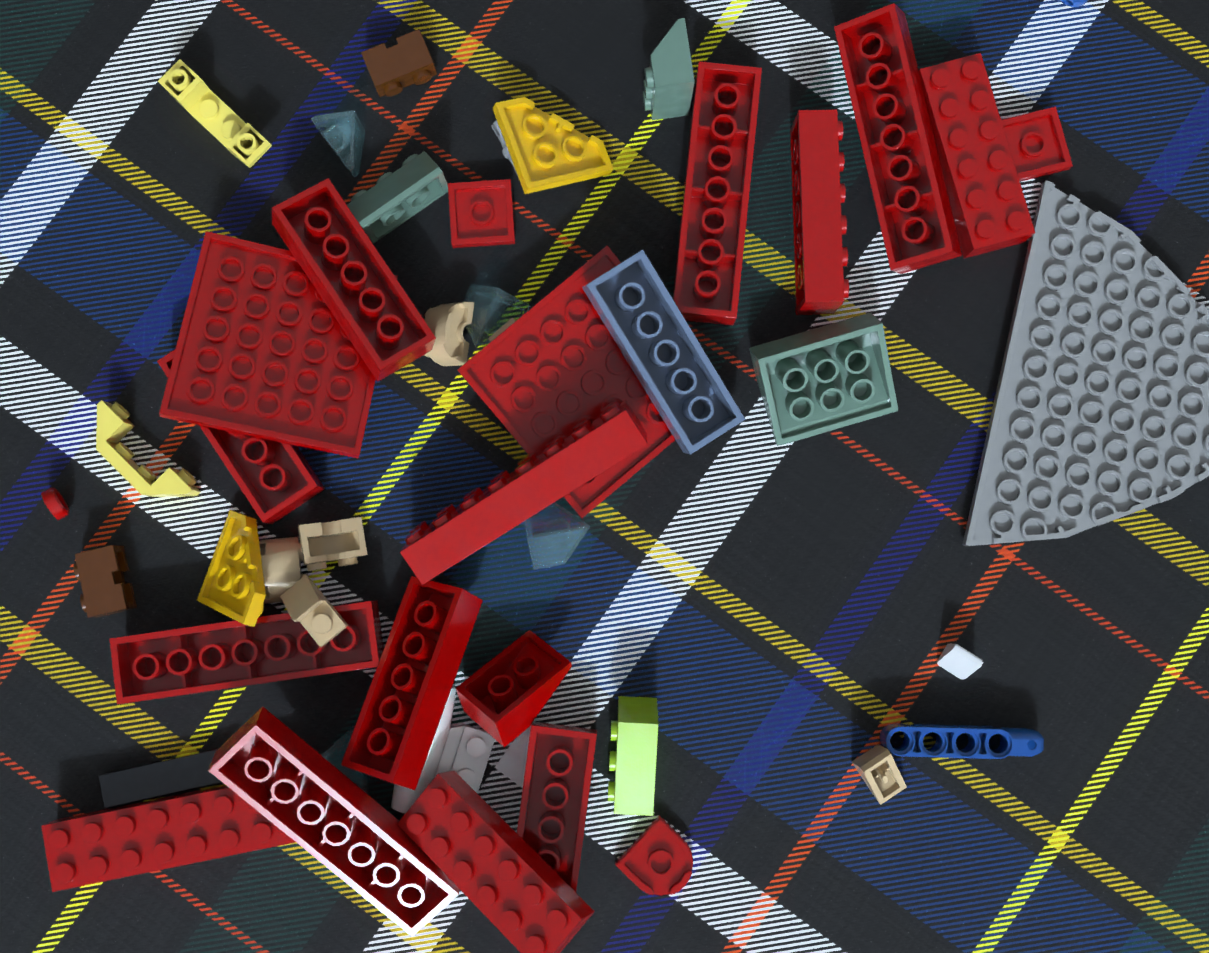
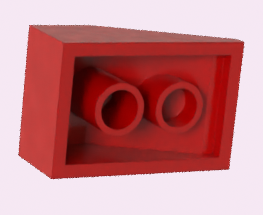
M529 630L455 689L464 713L503 747H506L530 727L571 669L572 664Z

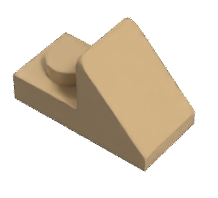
M308 575L302 577L280 596L291 619L294 622H300L320 647L325 646L349 626Z

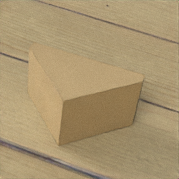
M879 744L852 761L880 805L907 788L891 753Z

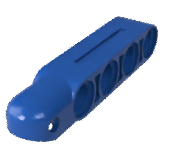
M893 723L885 726L880 732L879 737L880 743L884 748L896 756L1002 759L1007 756L1032 757L1044 750L1042 734L1028 728ZM901 731L904 735L903 744L898 748H893L890 743L891 736L895 732ZM934 732L936 736L935 745L925 749L923 745L925 735ZM966 733L968 744L965 748L958 750L956 739L960 734ZM994 734H998L1001 741L997 749L991 751L988 744L989 739Z

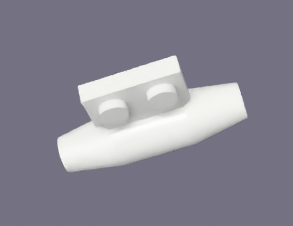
M452 686L416 789L412 790L394 784L391 808L396 811L406 813L439 773L455 771L478 794L495 739L485 730L464 724L451 727L456 694L455 687Z

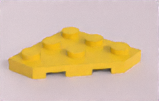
M526 97L495 103L493 111L525 194L610 175L614 170L604 142L593 135L588 137L574 129V124L554 113L552 115L545 113L535 107V102Z
M229 510L197 601L244 625L255 627L258 617L262 614L263 602L266 597L257 522L255 518Z

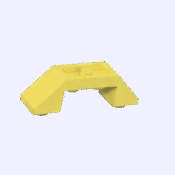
M181 59L158 80L191 116L249 168L272 146L249 123L246 124L214 94L205 82Z
M101 400L97 404L96 450L141 495L150 497L197 496L201 492L194 485L197 480L184 468L178 470L169 467L154 482L157 478L156 475L143 464L139 467L131 459L134 456L133 452L123 443L119 442L134 427L127 419L130 413L117 402L111 404Z

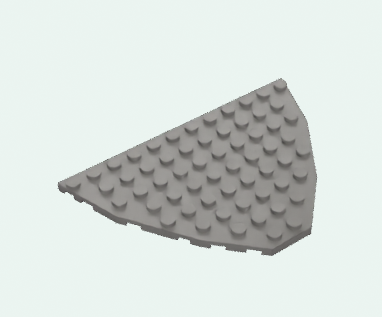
M1046 180L1042 183L1033 221L1035 234L1029 239L963 546L1067 538L1092 527L1143 510L1146 507L1170 500L1183 493L1185 489L1209 476V309L1203 303L1199 304L1189 294L1190 290L1157 256H1152L1139 243L1141 239L1132 230L1100 211H1093L1080 203L1079 198L1072 194H1065L1055 188L1054 183Z

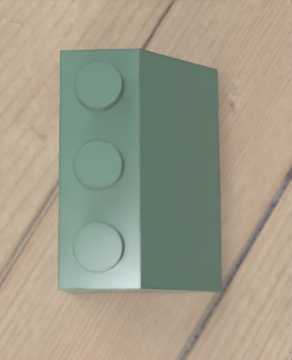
M680 18L675 22L650 55V66L644 68L643 103L645 111L650 110L652 121L689 115L695 80L685 18Z
M424 151L420 155L413 154L403 162L402 167L394 173L387 172L377 180V184L368 191L361 190L356 193L347 206L374 244L448 192V184L443 171Z

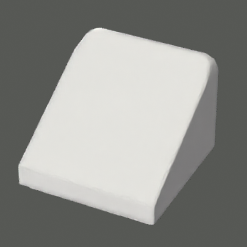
M952 643L946 645L937 660V664L959 679H966L984 663L979 657L958 644Z

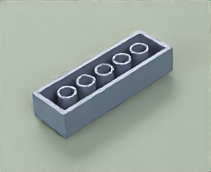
M643 250L582 287L683 453L691 455L745 420Z

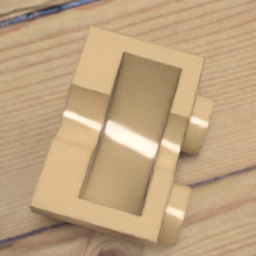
M474 302L441 304L427 310L425 322L435 335L436 340L433 349L425 354L426 357H430L441 366H458L467 362L469 343L463 337V330L466 325L472 324Z
M361 517L298 526L304 565H307V571L326 569V563L338 561L339 567L358 564L357 557L368 555Z
M299 537L259 541L266 591L265 604L283 602L280 596L302 577L308 575L301 574L303 556Z

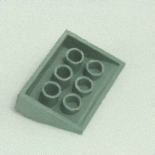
M871 312L749 348L756 380L777 446L898 411L883 323Z

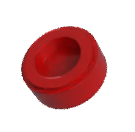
M51 487L41 493L45 505L57 520L69 515V507L56 488Z

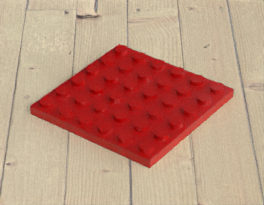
M206 231L159 411L160 417L359 459L376 378L291 251Z
M608 246L604 247L457 369L528 455L534 453L536 457L542 454L546 449L545 445L556 437L562 436L563 439L569 437L574 432L572 428L583 420L589 418L592 422L599 418L601 415L600 410L610 403L617 401L621 404L627 401L647 433V445L564 496L565 500L581 518L585 517L675 441V438L582 289L583 286L621 263Z

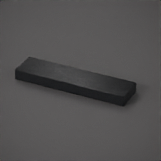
M218 749L99 775L104 807L107 808L221 782L208 771Z

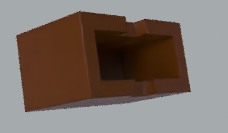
M420 29L396 38L398 44L386 48L383 43L361 52L379 97L385 95L388 97L395 96L402 92L403 88L412 84L421 85L431 80L432 76L437 75Z
M110 545L75 554L74 574L81 583L83 594L80 595V603L83 611L87 612L88 618L102 617L137 608L132 583L125 584L123 572L129 571L124 546Z

